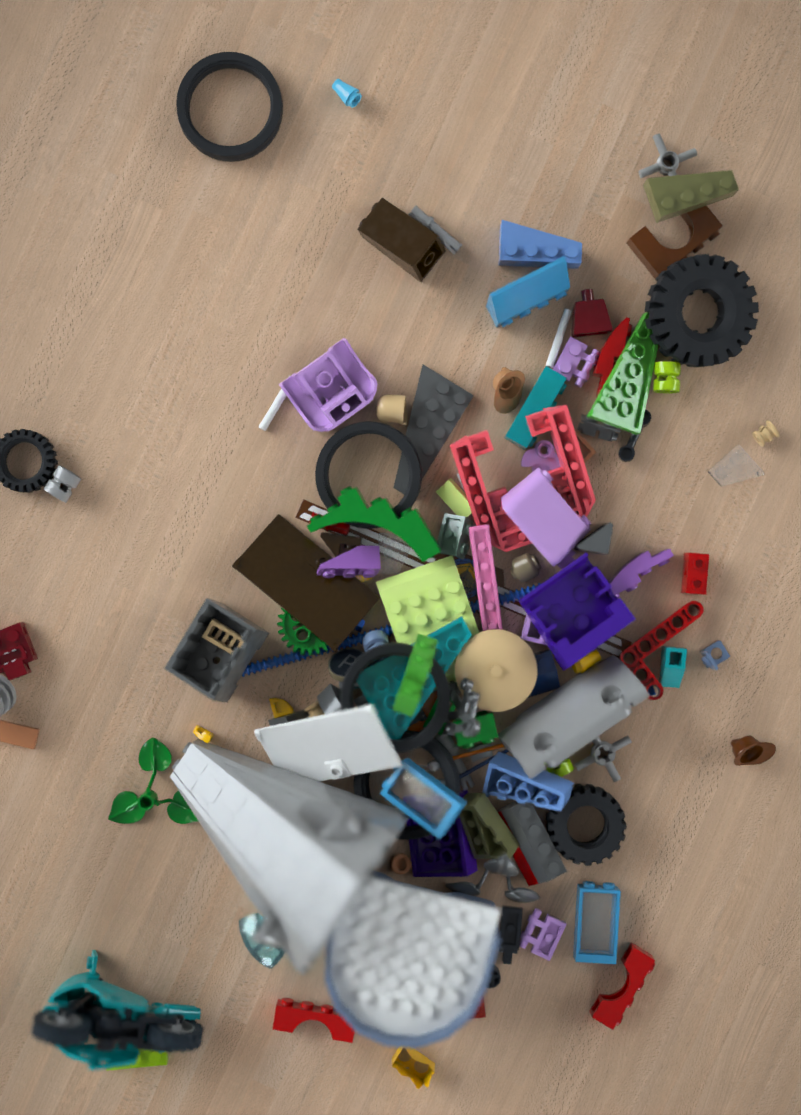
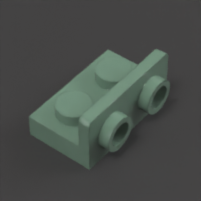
M444 513L437 540L442 550L439 554L464 559L469 550L468 542L470 536L468 527L474 526L473 520L465 516Z

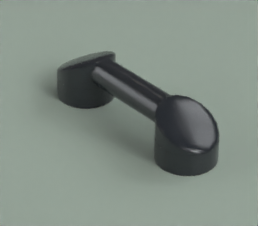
M646 409L642 429L648 426L651 421V413ZM631 434L627 445L620 448L618 456L621 461L630 462L634 459V447L640 434Z

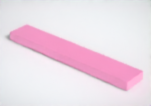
M489 524L468 527L482 631L491 629L503 630Z

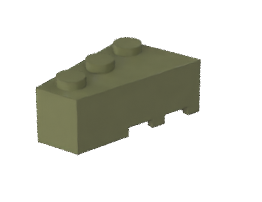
M466 793L462 799L467 804L459 816L474 859H497L504 854L511 858L520 844L485 793Z

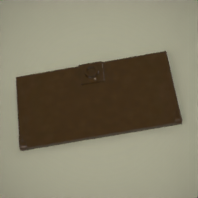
M280 514L273 519L232 565L235 570L240 572L334 652L381 598L355 576L345 578L343 575H335L331 578H325L323 575H317L320 564L333 559V557L312 542Z

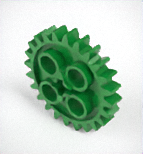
M281 607L284 615H278L282 622H278L277 626L283 629L279 630L278 633L285 635L281 639L283 642L289 641L286 645L287 648L294 646V653L300 649L302 656L308 651L310 657H312L313 651L320 655V649L322 648L328 652L327 645L305 626H302L299 621H293V616ZM295 626H301V627L297 628L296 630H293V627H295ZM301 632H308L307 639L302 641L298 639Z

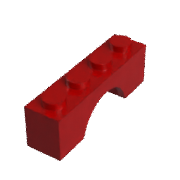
M632 942L621 958L627 972L623 987L613 994H599L589 1010L592 1018L612 1030L616 1025H620L626 1008L631 1007L634 1001L633 996L642 989L644 978L647 973L650 974L655 966L653 956Z
M291 998L278 999L272 1030L293 1033L300 1023L307 1020H316L328 1027L332 1040L353 1043L355 1030L333 1006L327 1004L317 1006L309 1001L299 1003L294 1002Z

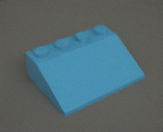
M565 256L490 293L486 308L496 327L502 325L504 328L513 323L512 319L518 316L522 319L531 314L530 310L536 307L542 309L549 305L548 301L554 298L557 301L567 296L566 292L570 289Z

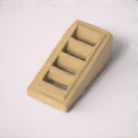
M215 618L212 619L202 636L230 654L234 651L232 646L237 639L240 641L237 647L241 648L244 643L241 640L242 636ZM215 627L219 628L215 637H213L211 634ZM222 631L226 632L222 641L218 640ZM229 635L233 636V638L227 646L225 642L228 639Z

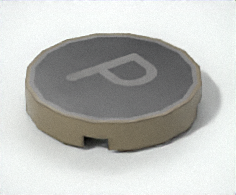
M346 648L333 654L328 661L331 677L336 681L343 682L352 663L364 652L356 648Z

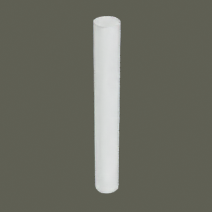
M564 309L546 366L549 368L554 367L572 313L569 309Z
M282 389L259 425V428L266 431L286 398V394Z

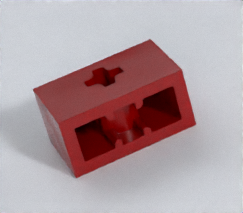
M684 553L681 593L706 595L710 554Z

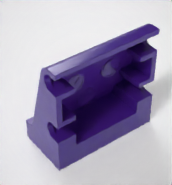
M587 552L519 600L563 671L636 620L621 598H617L613 594L612 586L598 567H594L590 563Z

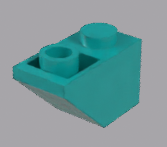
M662 646L659 682L662 687L680 688L686 668L687 649Z

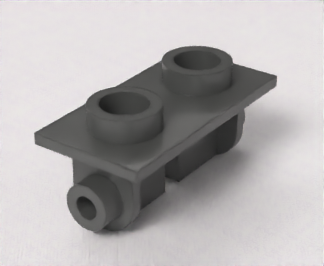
M581 414V421L583 423L580 422L577 429L582 434L593 437L596 430H599L598 438L610 442L617 440L618 433L615 432H621L619 428L589 418Z

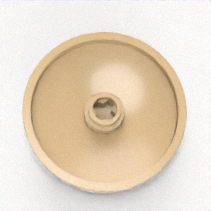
M500 629L485 630L472 636L458 654L455 663L456 682L460 689L461 681L464 678L473 681L472 691L478 692L480 695L477 703L478 708L491 712L507 711L520 705L532 692L537 679L536 659L529 645L518 635Z

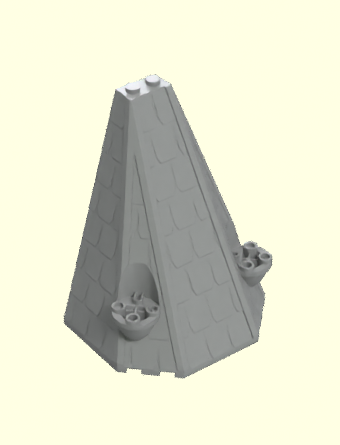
M199 739L192 743L189 742L182 751L185 753L182 759L179 758L172 767L174 771L170 778L251 902L264 916L262 923L255 930L251 939L257 944L263 943L274 947L281 946L296 970L305 975L375 870L371 866L375 869L378 867L409 816L402 810L220 746L206 743Z

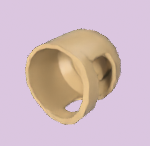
M382 395L376 404L378 420L382 423L396 422L400 426H406L408 421L406 396Z

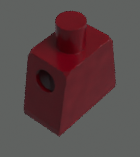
M593 289L581 290L582 301L575 302L573 305L572 337L610 334L613 329L604 299L594 300Z

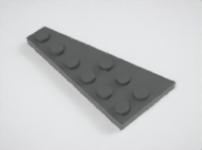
M422 365L406 432V437L418 453L422 467V479L474 395L425 365ZM402 452L393 488L405 495L409 484V467Z

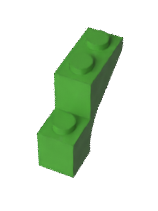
M421 634L417 635L403 680L396 695L393 706L394 711L413 717L421 697L423 685L431 669L438 640Z

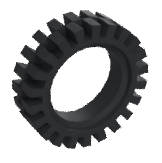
M20 429L12 430V433H5V437L0 438V482L10 490L30 493L34 490L38 491L41 489L40 487H45L48 480L53 479L52 474L56 470L55 464L58 465V460L55 459L57 453L53 450L54 446L49 443L46 437L31 430ZM19 443H31L40 451L42 456L41 468L35 476L29 479H17L8 470V453Z

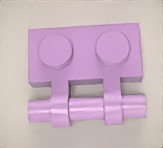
M570 336L552 370L566 377L567 382L570 381L572 375L575 376L577 380L574 385L582 388L584 382H587L590 377L589 373L592 367L597 364L600 351L593 349L591 354L588 355L585 353L588 345ZM580 360L586 362L582 371L576 369Z
M535 908L532 915L530 914L527 919L529 922L525 931L521 932L519 946L525 949L529 942L533 944L531 953L550 961L567 924L547 914L543 921L539 919L542 911ZM535 926L541 928L537 937L532 936Z

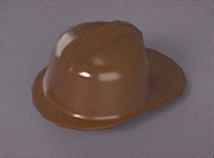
M751 735L731 741L732 751L735 756L734 764L737 766L761 764L769 760L776 751V746L773 743L759 742Z

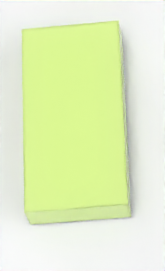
M452 478L447 480L436 491L456 515L468 517L472 513L466 494Z

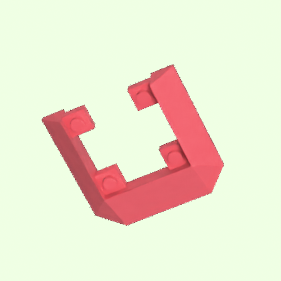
M567 405L543 408L542 411L525 416L532 437L550 431L561 466L548 471L553 478L551 483L577 515L579 514L581 517L585 515L587 517L596 499ZM485 430L468 437L464 436L451 444L450 448L476 526L489 524L492 546L509 552L532 544L502 507L501 497L507 493L506 487L488 493L486 491L475 457L494 451L488 431Z

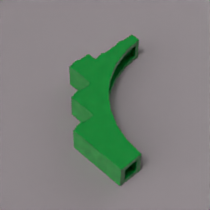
M349 486L340 491L341 496L337 499L341 505L334 504L327 509V514L324 516L320 514L310 519L311 523L307 525L308 530L312 533L328 525L340 522L373 524L387 529L402 538L416 552L422 562L442 551L418 509L412 511L410 507L401 512L402 517L399 518L388 498L382 499L378 497L370 502L371 507H369L358 487L352 489Z

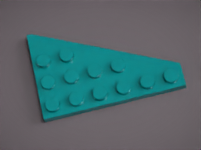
M462 616L427 635V637L438 640L433 658L439 663L444 673L447 672L464 644L467 643L472 635ZM389 656L363 670L356 681L369 705H373L388 738L393 740L401 738L436 688L435 681L429 672L413 717L394 711L393 706L410 659L404 656Z

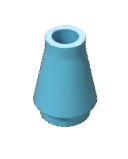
M337 79L332 85V89L346 106L354 108L360 102L362 95L359 93V89L340 79Z

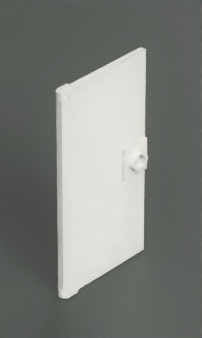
M373 705L259 728L254 731L256 738L261 742L274 766L317 781L335 780L350 777L351 775L400 767L402 765L376 715Z

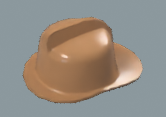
M503 367L493 379V388L495 390L494 407L499 413H510L518 406L521 400L525 376L520 370L512 371Z

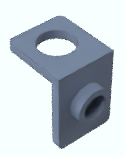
M720 640L700 651L703 656L701 660L704 665L713 670H718L717 665L730 657ZM713 648L721 649L722 656L719 659L712 658L711 651Z

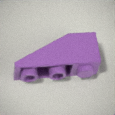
M357 546L320 564L317 575H323L325 578H331L335 575H343L345 578H352L355 575H363L365 578L377 576L381 569L379 546Z

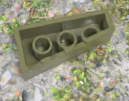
M732 170L647 178L643 184L656 223L733 197L739 190Z

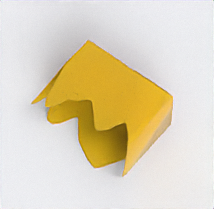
M399 1047L392 1057V1067L396 1068L402 1076L410 1077L417 1089H420L423 1084L427 1088L429 1087L432 1074L435 1073V1063L416 1049ZM403 1048L411 1056L409 1061L404 1062L398 1058ZM415 1062L428 1064V1070L424 1073L417 1072L414 1068Z

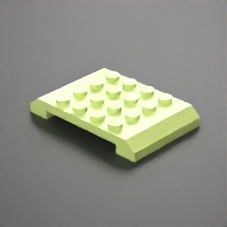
M453 556L376 582L397 643L412 644L415 642L418 634L427 636L461 616L472 634L471 637L479 633ZM456 658L445 673L448 682H456Z

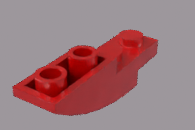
M628 317L610 334L597 358L598 361L596 366H594L592 376L600 377L596 397H598L616 364L614 360H618L626 346L627 336L631 334L632 324H629L630 318Z

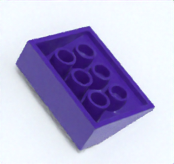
M460 790V797L463 798L468 793V790ZM434 793L432 796H422V794L403 797L406 803L429 820L436 815L444 800L438 793ZM460 816L457 817L447 834L441 839L431 834L423 838L409 840L413 877H468L478 871L477 860L474 859ZM411 817L406 822L407 826L420 825Z

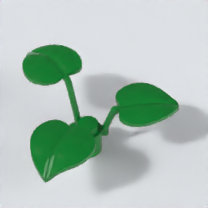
M150 738L147 740L139 753L141 768L144 771L153 770L146 791L139 798L131 791L119 793L113 800L108 820L123 824L135 823L141 820L146 811L150 810L154 805L159 806L160 804L170 802L167 807V813L172 821L179 824L198 822V819L179 791L174 794L173 799L158 800L156 792L151 790L157 770H166L172 761L170 750L158 739Z

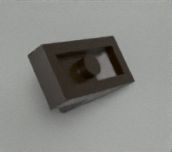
M321 532L320 536L335 557L340 555L341 544H345L344 548L349 549L361 546L362 537Z

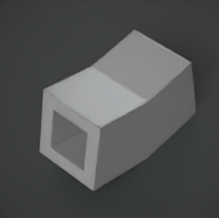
M491 743L477 744L467 749V752L490 747ZM491 750L470 757L474 763L482 758L492 757L493 753Z

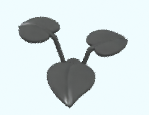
M506 854L497 859L489 860L484 864L486 870L477 885L471 882L445 884L453 892L478 896L480 895L479 889L490 872L506 876L509 891H505V896L508 899L519 903H529L540 899V896L531 889L512 887L510 877L517 876L519 870Z

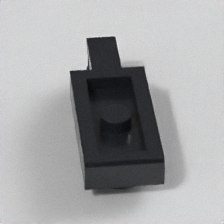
M502 905L499 932L500 942L498 947L499 952H503V964L511 965L512 953L517 954V950H519L522 907Z

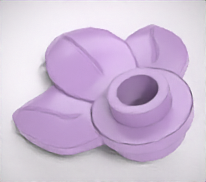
M541 440L536 443L533 449H529L524 453L521 460V466L531 467L532 472L538 467L542 471L561 467L557 454L554 452L553 444L547 440ZM543 446L547 449L545 454H542L540 451Z

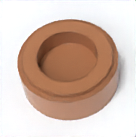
M404 853L395 854L391 859L392 870L397 874H405L409 871L411 867L409 856Z

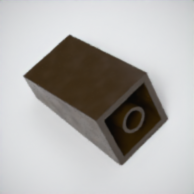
M381 198L379 202L373 205L371 212L360 222L357 229L362 238L419 282L425 279L446 252L439 236L384 198Z

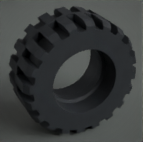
M575 784V787L572 788L570 799L561 811L550 809L546 815V829L555 849L565 859H570L578 865L584 863L585 866H591L592 862L600 864L603 863L602 859L607 857L609 860L613 857L611 853L614 850L618 852L621 848L619 843L625 839L624 830L627 829L624 821V811L617 800L609 792H606L599 786L595 787L593 784ZM583 806L597 808L604 817L602 832L597 838L588 842L576 841L567 830V821L570 815L576 809Z

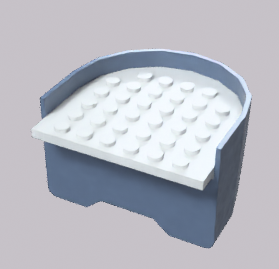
M374 871L328 940L325 983L336 1011L357 1033L385 1046L420 1048L449 1038L472 1019L487 990L500 942L498 928L500 908H496L495 903L488 899L460 892L443 893L399 882L384 873Z

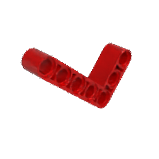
M691 601L685 604L619 654L618 659L635 676L638 669L645 672V679L639 681L647 691L652 685L658 689L657 696L652 697L649 695L648 700L660 699L663 696L664 690L643 659L701 617L704 609L700 602ZM690 605L697 608L696 616L689 614L688 608ZM674 617L681 620L680 628L673 626L672 619ZM658 629L665 632L664 640L656 637ZM641 641H646L649 644L647 652H643L640 649ZM625 653H630L633 656L631 664L624 662L623 656Z

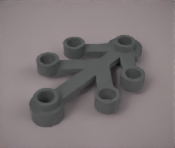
M464 678L460 684V689L464 691L461 700L459 696L461 691L457 682L450 681L448 682L450 697L457 711L448 712L444 722L446 723L444 732L451 736L462 732L465 737H475L480 730V722L475 718L480 695L478 692L472 691L473 681ZM461 719L462 724L456 725L455 723L449 721Z

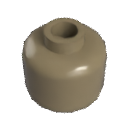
M524 553L512 560L510 572L515 580L519 579L521 582H527L539 575L541 564L535 554Z

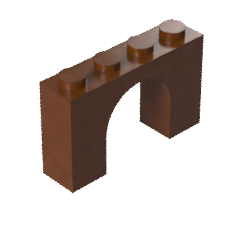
M708 206L680 215L687 223L690 232L689 241L684 247L678 249L664 247L646 226L629 238L626 244L654 279L662 271L667 270L669 265L687 258V255L691 252L694 254L699 252L704 247L703 243L709 239L711 242L720 235L718 231L723 225Z

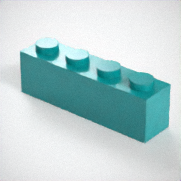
M546 366L504 438L524 450L528 446L532 447L537 437L531 436L525 416L542 411L543 408L555 407L557 402L554 400L558 394L562 395L566 389L567 384H565L567 378Z

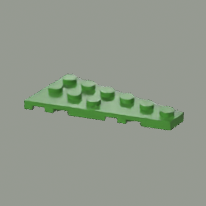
M649 312L642 314L587 415L589 418L635 435L641 434L658 344L654 345L650 338V335L653 334L652 329H647L645 319L649 318Z

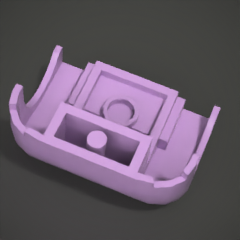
M345 338L331 346L327 352L298 373L292 374L279 384L307 425L312 430L319 432L330 431L368 405L374 399L373 397L378 385L375 377L366 369Z

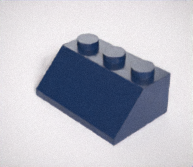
M547 649L534 653L537 663V679L532 692L527 698L560 687L551 650Z

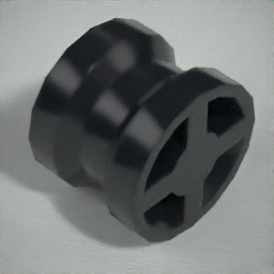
M494 964L487 988H495L501 980L500 971Z

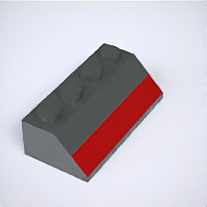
M516 800L497 810L520 844L513 857L528 886L548 882L567 872L532 803L526 802L521 804L517 803Z

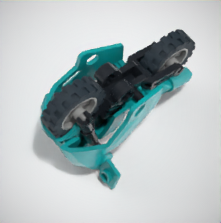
M92 950V955L88 956L86 969H90V971L74 975L64 981L48 999V1003L58 1005H47L43 1008V1011L37 1012L34 1015L31 1030L32 1036L37 1037V1040L44 1041L47 1044L52 1043V1046H56L67 1057L88 1063L89 1070H99L136 1064L139 1050L158 1051L159 1053L197 1050L202 1043L204 1028L195 1021L200 1019L201 1009L196 1008L194 1005L167 1003L164 1005L155 1002L152 1003V1006H149L148 1000L145 997L103 981L100 978V974L96 972L97 951ZM89 1035L92 1036L94 1040H97L96 1044L83 1043L88 1042Z

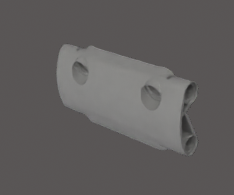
M611 655L594 668H589L584 673H579L521 713L513 724L498 733V738L504 747L518 760L527 776L532 779L546 769L544 763L550 768L558 766L563 760L616 723L627 718L632 712L631 705L633 707L637 706L649 697V693L632 671L620 659Z

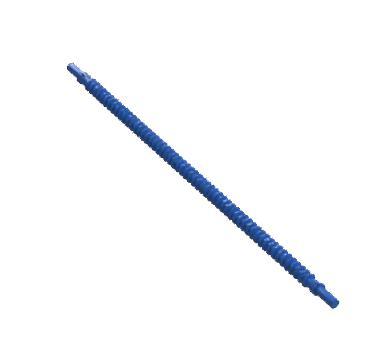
M538 583L537 586L532 584V587L527 586L526 589L521 587V590L515 589V592L510 590L509 594L504 592V595H501L499 593V603L504 605V602L509 604V601L515 602V599L519 601L520 598L541 584ZM478 600L475 603L471 601L470 607L472 612L475 613L476 610L480 612ZM388 625L385 628L382 626L380 629L375 628V630L384 631L389 637L393 633L391 626ZM366 631L363 634L358 632L357 636L355 634H352V637L348 636L339 646L338 651H340L341 647L346 649V646L351 648L352 644L357 646V643L363 644L362 639L367 634ZM327 645L328 652H326V651L322 648V649H320L321 655H323L324 652H326L327 654H329V651H331L332 649ZM298 650L296 653H293V651L290 654L285 653L284 656L279 654V657L273 656V659L268 657V660L262 659V662L257 660L255 664L251 662V665L246 667L242 677H245V674L250 675L251 672L256 674V671L262 672V669L267 671V668L273 669V666L278 668L280 664L284 666V663L289 665L291 661L295 663V660L300 662L302 658L306 660L310 655L306 651L305 655L302 656ZM313 651V655L317 657V652Z

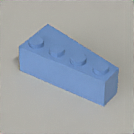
M505 220L501 221L498 266L544 267L563 256L566 258L567 268L578 269L581 265V242Z
M498 751L489 762L482 793H485L487 797L492 795L497 796L501 800L513 799L517 800V803L525 804L528 802L535 804L537 807L561 811L570 799L574 782L545 770L530 779L516 758Z

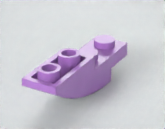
M665 549L652 557L649 551H644L628 561L609 581L613 594L618 598L620 597V592L624 590L630 592L638 588L637 584L641 582L638 574L640 573L641 576L646 575L652 571L651 567L657 564L661 567L669 563V558L674 556L671 549Z

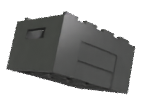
M206 598L164 669L211 700L228 703L238 686L237 682L255 652L261 648L269 632L223 603ZM213 618L242 636L241 640L244 643L241 648L237 647L240 642L237 639L232 646L234 651L230 654L202 637ZM215 627L211 634L213 637H215L219 628ZM222 631L218 640L222 641L226 632ZM229 635V637H228V639L230 640V642H231V640H232V638H233V636H231V635ZM215 657L220 658L219 664L214 663Z

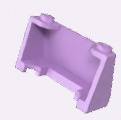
M538 467L501 497L502 507L552 566H556L591 530V522L585 515L581 517L575 513L551 483L553 478L548 471H542Z

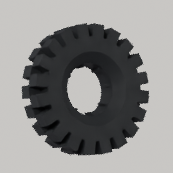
M709 254L690 256L669 265L667 270L662 271L655 279L657 283L651 285L647 294L651 296V299L645 303V312H649V318L645 319L647 329L651 328L653 331L650 338L654 345L659 344L661 346L659 351L665 357L671 356V361L681 363V365L686 364L687 367L714 366L729 361L730 357H735L742 351V345H748L752 338L749 332L750 330H755L758 319L753 318V313L759 312V303L752 300V297L756 296L757 293L754 285L748 286L746 283L750 280L749 276L745 271L738 272L739 265L732 260L725 262V257L719 255L709 256ZM695 290H702V293L710 294L715 300L714 302L717 304L718 316H716L717 320L714 326L708 328L707 332L703 334L698 333V330H691L686 325V320H684L682 314L685 299L687 296L693 295Z

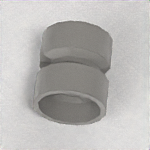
M58 465L53 473L54 479H49L44 490L67 503L72 495L71 489L77 487L81 478Z

